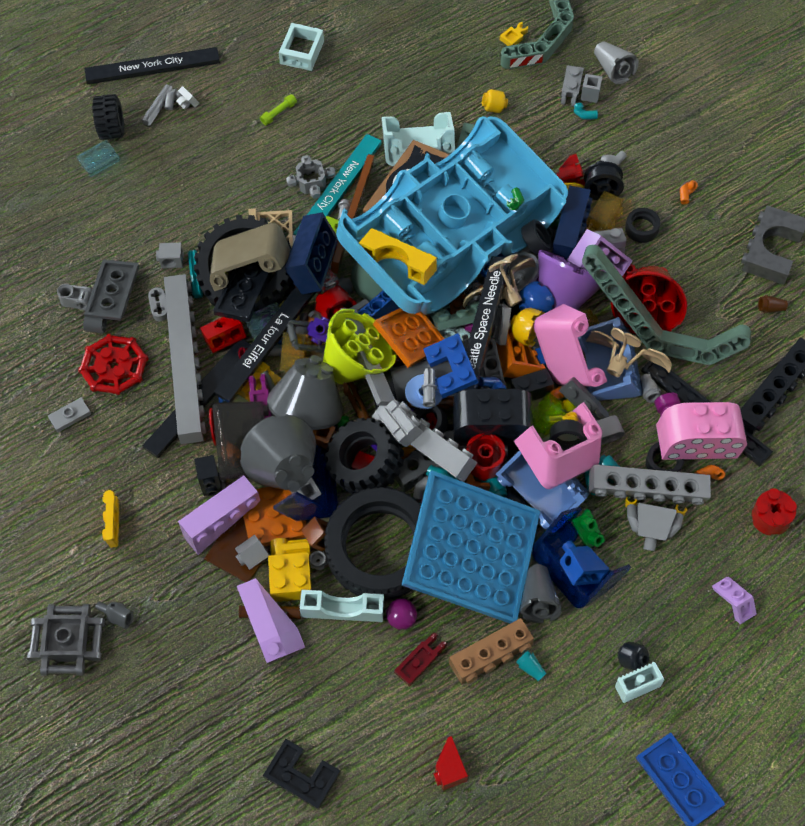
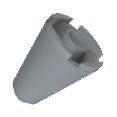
M605 41L597 44L594 54L613 83L623 84L629 80L628 77L631 74L634 75L636 73L639 61L633 53Z

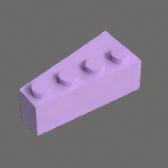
M243 475L178 521L185 540L197 555L203 552L243 515L260 501L258 491Z

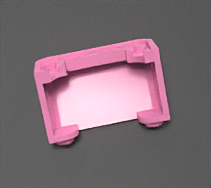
M565 304L540 315L534 321V330L552 381L558 385H564L571 378L575 377L583 386H600L607 382L605 373L597 367L588 369L578 337L584 335L589 327L586 314Z

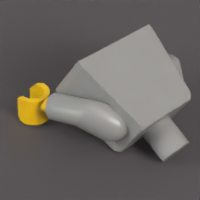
M628 497L625 499L627 519L631 529L637 533V536L645 537L643 549L655 551L657 540L666 541L680 530L687 508L685 507L683 511H679L678 504L675 509L637 503L636 499H634V502H630Z

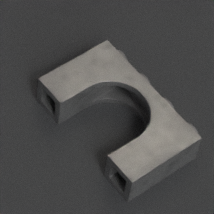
M767 205L765 211H761L757 220L760 222L759 226L755 225L752 235L755 237L754 239L750 238L746 249H749V253H744L741 263L744 264L742 271L784 285L793 261L769 252L765 248L763 240L771 236H780L800 243L805 231V218Z

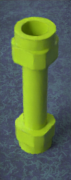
M292 94L286 96L284 102L272 111L263 113L260 121L265 126L273 122L275 116L287 107L291 108L297 103L295 96Z

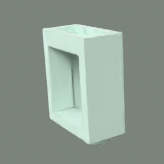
M291 23L279 51L280 64L312 71L324 43L323 30ZM294 37L314 41L309 54L289 50Z

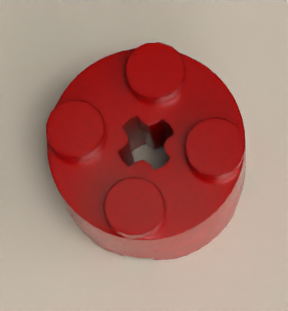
M339 285L328 289L323 294H319L315 299L317 302L316 311L322 317L329 320L341 308L350 309L357 304L348 292Z
M484 433L475 435L469 440L466 450L473 454L472 459L477 462L471 474L482 481L496 477V473L504 466L505 445L502 440L495 435H484Z
M776 488L762 493L751 512L755 528L765 535L783 534L788 530L795 518L797 504L788 494Z

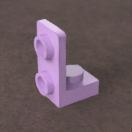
M726 577L712 586L716 593L732 605L735 620L739 624L757 614L753 596L730 577Z

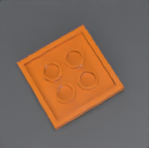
M399 308L376 319L373 323L374 327L407 368L426 359L424 348L445 339L427 316L421 312L409 314Z
M274 487L256 489L260 501L254 508L243 515L248 539L255 535L263 546H268L270 541L276 538H285L288 541L306 538L302 532V529L307 525L302 505L296 502L290 490Z

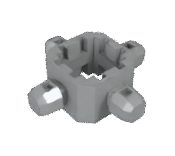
M309 155L302 156L301 163H298L295 167L296 175L288 176L286 181L290 187L299 184L302 193L310 194L312 198L316 199L320 197V191H323L326 187V178H333L336 176L334 167L323 169L321 161L311 160ZM312 172L318 173L320 176L318 180L311 179L310 182L302 178L304 174L309 175Z

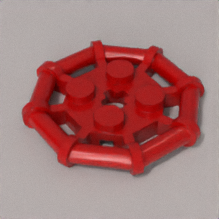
M107 334L106 337L84 348L85 353L81 366L78 368V373L82 374L91 391L113 393L117 396L136 383L143 381V372L149 358L136 342V338ZM113 343L124 344L126 346L124 348L113 347ZM108 344L109 347L103 348L100 353L96 352V350ZM133 349L137 357L132 358L129 351ZM91 356L96 358L93 366H89ZM116 362L118 366L111 368L110 364ZM138 364L136 372L132 373L134 365ZM90 373H96L99 376L98 380L95 381ZM123 378H126V379H127V378H130V379H128L127 381H125V382H123L122 384L119 385V383L122 382L121 380H122ZM103 383H112L114 386L104 385Z

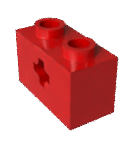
M222 317L200 328L203 338L212 353L246 338L240 320Z

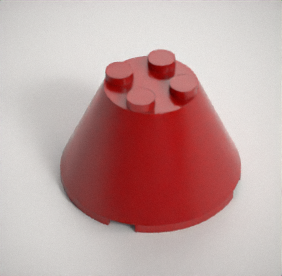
M658 266L641 267L635 273L624 278L662 330L671 332L672 329L682 323L687 312V298L682 287L673 279L666 268ZM611 302L614 317H619L630 332L636 334Z

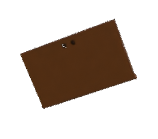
M243 516L217 539L204 558L207 562L244 583L252 579L263 562L261 561L249 570L246 564L241 566L235 557L238 555L235 548L248 539ZM270 545L263 546L267 553H269L271 550Z

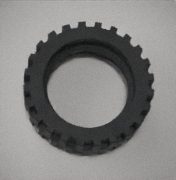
M236 215V220L230 221L228 217L224 219V224L219 226L216 223L213 225L214 231L211 233L207 231L204 234L206 239L204 243L199 241V253H195L194 256L196 261L194 271L204 295L213 306L216 305L223 289L214 291L210 283L215 244L222 239L268 224L265 218L261 217L258 221L254 215H248V219H243L242 215ZM285 265L275 272L272 280L266 285L254 311L256 317H260V312L267 310L268 313L272 312V306L275 304L279 306L282 303V297L284 295L288 297L291 293L289 287L290 285L294 286V282L290 275L287 274Z

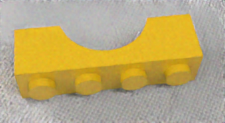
M373 228L359 242L376 262L392 258L405 263L408 267V278L425 285L437 271V257Z

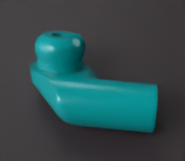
M582 103L574 105V114L581 119L598 118L597 110L586 111L583 109Z

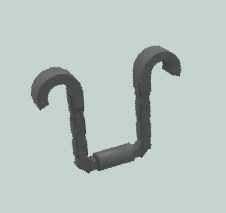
M311 311L308 314L310 318L314 319L315 317L319 319L322 317L318 311ZM290 320L288 322L287 331L290 342L295 350L315 351L324 354L325 346L298 344L294 326L308 327L310 322Z

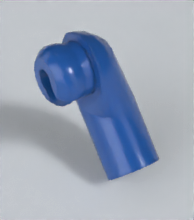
M480 377L479 379L480 387L507 389L497 377Z

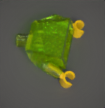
M548 392L533 412V426L538 434L548 435L550 428L558 421L566 419L578 421L577 414L572 411L576 407L568 399L562 402Z

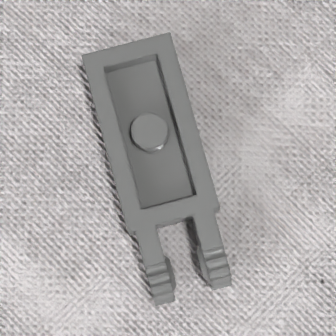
M567 65L561 93V104L564 105L566 103L567 97H572L571 106L576 104L584 68Z

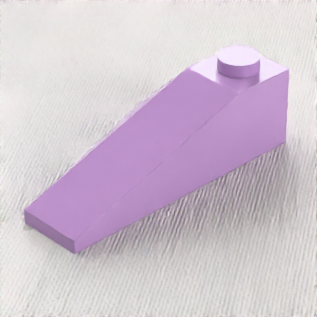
M256 578L237 586L266 663L305 648L296 625Z

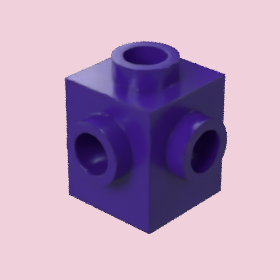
M315 317L314 321L309 323L307 331L308 335L312 338V342L318 345L326 344L329 319Z

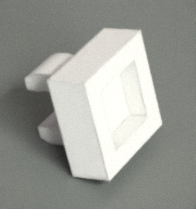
M183 86L178 90L182 96L176 102L184 110L190 104L194 108L200 104Z

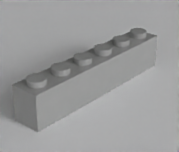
M379 405V407L372 415V417L375 418L377 421H381V419L378 417V413L383 408H386V406ZM411 410L408 412L411 416H412V415L417 416V415H416L414 412H412ZM421 418L419 420L421 422L419 427L423 430V433L414 439L410 445L464 482L477 464L472 459L473 454L466 449L460 451L457 448L459 444L450 438L446 441L443 438L445 434L436 428L432 431L429 429L431 424Z

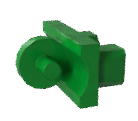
M586 509L581 516L572 520L574 530L579 534L584 546L590 548L593 546L599 547L605 542V538L601 534L598 524L589 509Z

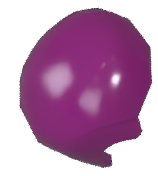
M404 598L394 600L386 610L388 623L398 630L410 628L417 619L416 607L411 601Z

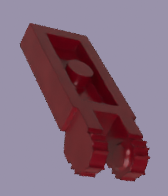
M432 633L424 642L422 641L394 670V673L409 687L447 647L445 641L441 642L434 650L429 647L436 641L438 637L436 633Z

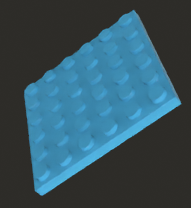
M432 470L428 476L402 586L504 622L513 623L518 619L540 510Z

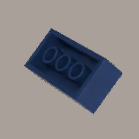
M569 185L568 196L562 210L552 253L564 257L565 260L569 258L585 233L593 199L590 197L591 190Z
M323 212L303 216L285 265L287 274L290 275L301 294L322 290L338 242L336 233Z

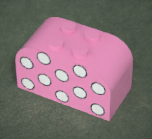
M735 403L676 404L667 408L656 424L662 460L737 459L747 446L740 406Z

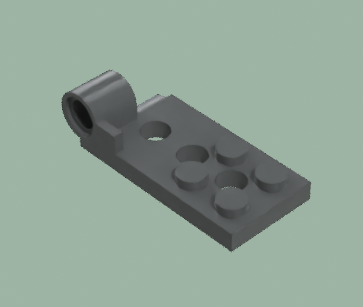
M103 259L84 313L83 328L85 332L104 334L107 327V319L121 321L139 271L138 263ZM116 275L121 276L120 278L114 279ZM111 289H116L115 292H108ZM105 303H112L110 306H103Z

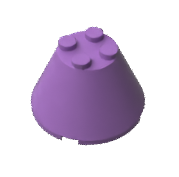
M539 250V285H545L552 293L555 302L552 305V309L565 304L577 310L601 289L586 268H581L567 262L562 256Z

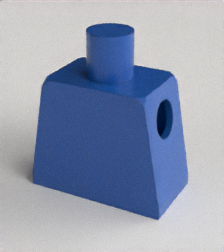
M567 541L562 546L565 554L560 559V564L573 586L598 584L610 570L590 547H576L572 541Z

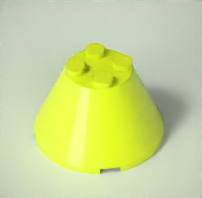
M354 309L337 311L329 322L323 362L333 367L335 381L338 384L363 379L368 374L386 372L396 361L397 354H394V350L374 327L375 319L365 313L363 315L355 313ZM349 319L361 322L365 328V332L363 334L359 333L357 335L355 333L357 331V325ZM360 351H364L367 360L373 365L380 364L382 369H365L359 363L356 355Z

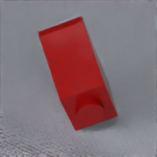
M452 736L447 738L436 763V773H433L437 786L441 785L443 791L465 783L468 780V775Z

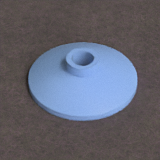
M424 374L413 377L405 388L408 402L416 408H432L423 406L422 385H424ZM438 387L435 391V406L443 399Z

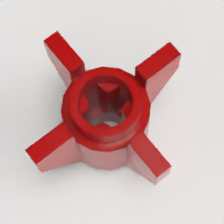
M577 153L570 155L560 166L557 176L563 183H578L585 186L584 178L580 179L584 177L582 165L580 163L575 164L579 162Z

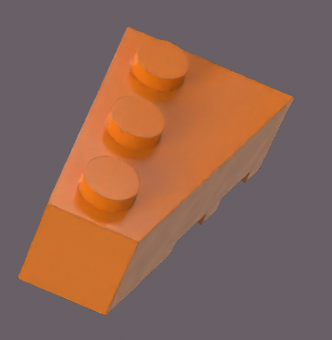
M512 325L508 330L506 345L496 343L503 377L514 379L546 369L544 364L539 363L536 357L538 355L536 350H532L531 347L521 344L514 338Z

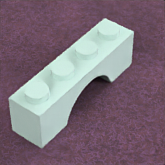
M302 590L300 600L301 618L383 622L384 594L363 593L357 597L341 598L328 595L323 591Z

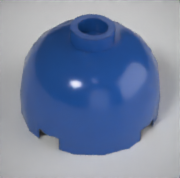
M538 281L529 283L519 293L522 301L518 303L519 310L533 308L545 313L552 310V305L555 304L552 293L545 285L540 286Z

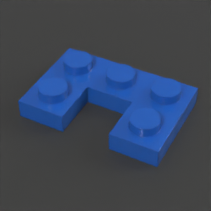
M459 333L423 349L430 367L448 360L453 371L435 379L442 398L479 383Z

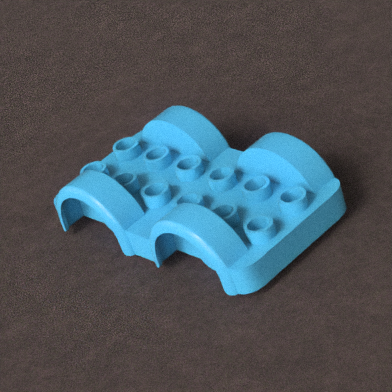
M492 116L487 118L480 117L469 136L448 157L434 164L430 160V155L426 153L423 161L408 171H399L388 192L368 211L356 218L350 219L347 215L348 211L344 208L339 219L336 236L341 245L398 307L409 314L421 312L428 315L444 308L463 293L477 278L485 264L491 260V256L496 257L500 253L503 256H510L526 248L527 244L522 237L521 228L535 219L541 222L547 229L563 209L568 196V190L563 181L504 121ZM517 187L521 190L524 203L517 210L512 211L507 207L506 203L507 200L511 202L510 198H513L511 191ZM373 228L437 257V271L425 285L408 278V267L405 263L392 258L376 262L359 242Z

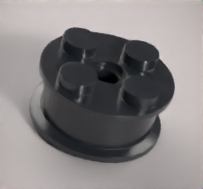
M597 161L589 166L584 173V189L591 190L590 197L598 201H608L618 197L624 189L621 167L615 163Z

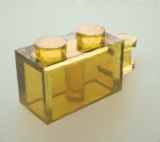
M604 191L588 217L587 229L592 232L613 229L617 222V216L621 217L624 211V207H622L624 199Z
M288 331L283 332L280 370H285L286 374L295 363V360L309 358L306 357V350H295L290 342ZM296 332L298 344L311 345V338H308V333Z

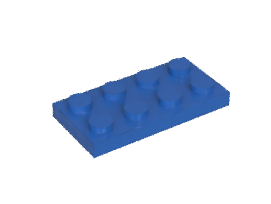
M671 732L636 756L640 765L686 826H697L725 805L724 801Z

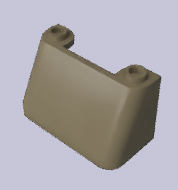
M268 223L218 241L214 246L210 272V283L213 290L217 291L227 286L233 269L257 261L265 272L280 270L287 262L291 251L282 228L277 223Z

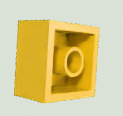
M309 552L268 556L270 596L275 602L301 600L302 590H312Z

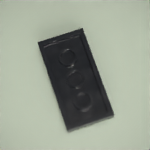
M258 261L233 269L229 276V282L223 289L214 307V315L250 322L272 272L262 270Z

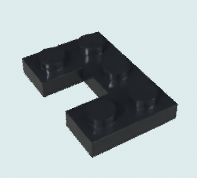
M285 739L263 774V778L319 810L341 771L322 760L312 777L309 778L294 769L304 753V749Z

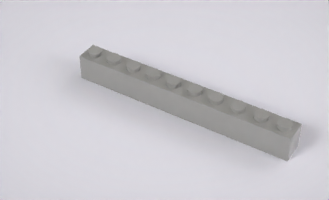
M186 274L164 277L177 432L180 444L204 441L203 434L206 433L205 422H202L201 418L205 417L204 406H200V401L203 400L202 389L198 388V385L202 384L200 373H197V369L200 368L199 358L195 357V353H198L197 342H194V337H197L196 327L192 326V322H195L194 311H191V307H194L193 297L189 296V292H192L191 281H187Z

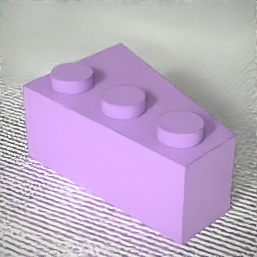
M588 229L567 259V261L585 268L582 258L586 247L597 245L602 249L621 276L624 275L633 261L601 235Z

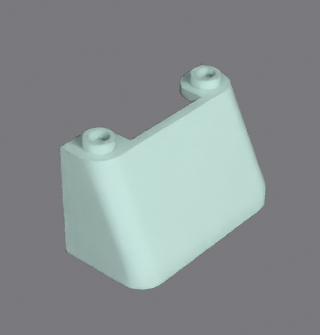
M451 112L437 114L434 117V126L400 128L397 118L391 116L382 117L385 159L390 166H395L413 140L447 154L455 151V132Z

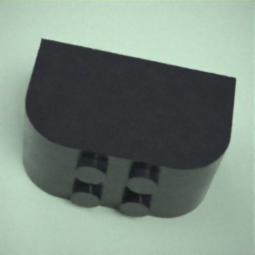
M469 389L457 393L453 398V441L459 444V446H467L472 437L483 433L484 435L492 434L497 436L504 445H516L514 441L529 427L533 426L532 395L525 390Z

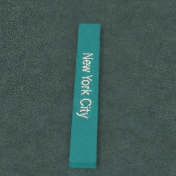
M366 134L307 215L323 212L325 217L330 216L362 172L367 155H374L381 146L382 140ZM299 226L294 231L293 235H297Z

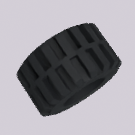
M116 94L94 96L92 111L98 137L100 140L122 138L124 135V118L118 96Z

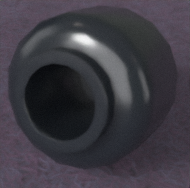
M626 642L618 650L619 663L626 669L637 671V669H641V667L649 663V652L642 644Z

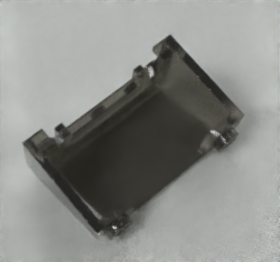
M264 401L213 403L220 480L226 485L232 484L243 475L249 482H252L242 469L240 463L242 451L240 449L247 433L257 423L266 419V416H269L268 404L265 405Z

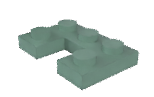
M479 301L471 302L470 305L465 306V310L457 311V314L451 315L447 310L440 309L433 314H429L430 321L438 331L473 323Z

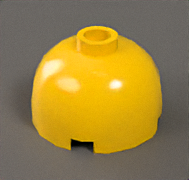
M525 308L517 315H514L511 320L514 338L528 347L534 346L536 342L533 340L537 337L534 330V321L545 312L533 308Z

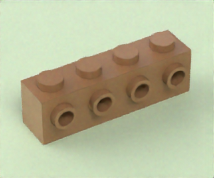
M520 618L450 656L449 665L461 685L465 682L469 684L475 681L478 675L483 672L487 674L493 671L496 665L501 662L503 664L508 663L514 658V655L520 652L524 654L527 650L529 651L532 648L534 638Z

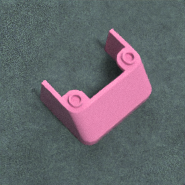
M584 402L575 408L573 412L577 414L578 422L584 425L583 432L587 440L563 451L556 441L548 440L543 442L534 426H531L514 441L538 481L546 489H553L589 471L593 465H598L600 462L602 430Z

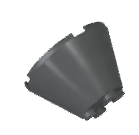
M312 355L310 358L295 360L293 366L268 394L267 406L275 417L285 416V414L299 417L312 430L326 429L338 424L342 419L343 405L335 381L333 367L321 361V357Z
M288 414L280 417H268L257 423L247 433L240 449L242 451L240 460L242 469L257 484L296 492L314 474L316 438L310 426L299 417Z

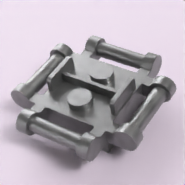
M48 604L47 615H44V618L31 619V643L26 660H41V676H48L49 674H76L77 676H84L85 660H101L100 644L105 619L89 618L91 614L90 604H83V606H56V604ZM56 614H81V615H56ZM88 626L94 627L92 651H86ZM43 627L40 652H38L40 630ZM50 660H55L56 662H76V665H49Z

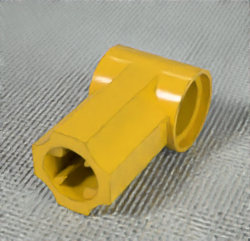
M276 538L270 541L271 555L309 552V557L311 555L307 539L288 541L285 538Z

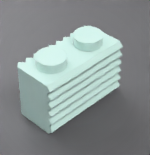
M652 662V664L645 665L641 669H637V671L634 670L633 673L630 672L629 674L626 673L625 676L622 675V678L618 677L615 688L622 702L625 703L661 687L664 678L656 663Z

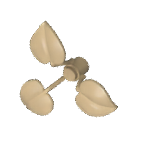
M517 254L507 256L488 268L489 272L500 269L507 285L503 289L501 300L505 299L509 307L522 301L518 293L514 273L524 268L536 267L533 258L520 262L508 271L507 276H511V285L503 266L514 261L518 257ZM483 287L474 290L464 299V308L471 299L482 293Z
M619 328L611 330L613 338L623 342L621 350L616 356V349H619V345L609 335L594 330L591 331L586 342L613 348L609 361L610 364L606 371L615 377H620L623 370H628L629 366L641 355L645 359L662 366L668 373L671 371L672 363L668 356L651 348L648 350L642 349L627 363V358L623 356L626 345L640 347L641 341L636 336L625 333Z

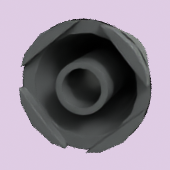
M541 564L533 565L527 572L520 613L529 622L544 623V619L549 618L550 621H553L562 613L561 604L548 568Z

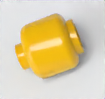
M490 89L487 93L483 94L482 106H484L487 112L501 113L504 108H507L508 98H506L503 91Z

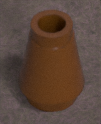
M768 295L760 297L758 301V309L763 311V313L786 311L788 307L787 300Z

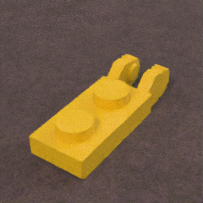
M106 490L103 493L106 511L103 512L105 529L102 531V536L110 548L117 547L119 543V499L113 491Z

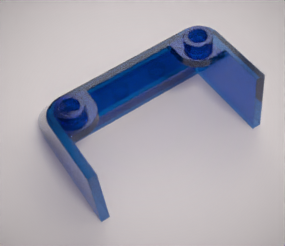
M316 444L313 465L314 474L311 476L321 495L312 500L296 491L274 505V510L296 521L312 520L314 516L319 519L330 518L333 511L337 510L336 481L329 475V471L326 468L325 454L328 452L326 449Z
M580 506L561 512L532 548L533 558L538 564L548 568L552 581L576 608H583L591 604L613 588L632 568L628 564L612 571L609 570L598 584L573 586L560 564V559L565 554L562 546L567 541L574 543L577 539V530L571 522L582 510Z

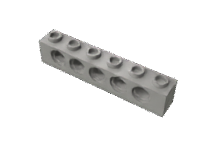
M593 465L589 470V493H595L596 496L600 497L607 496L608 494L615 495L616 498L631 496L636 500L653 498L657 502L673 500V503L688 501L692 502L693 505H702L711 498L710 475ZM607 479L613 480L615 486H611ZM627 480L634 484V488L628 486ZM646 482L652 484L653 490L647 487ZM666 484L672 487V491L666 488ZM685 486L691 489V493L686 491Z

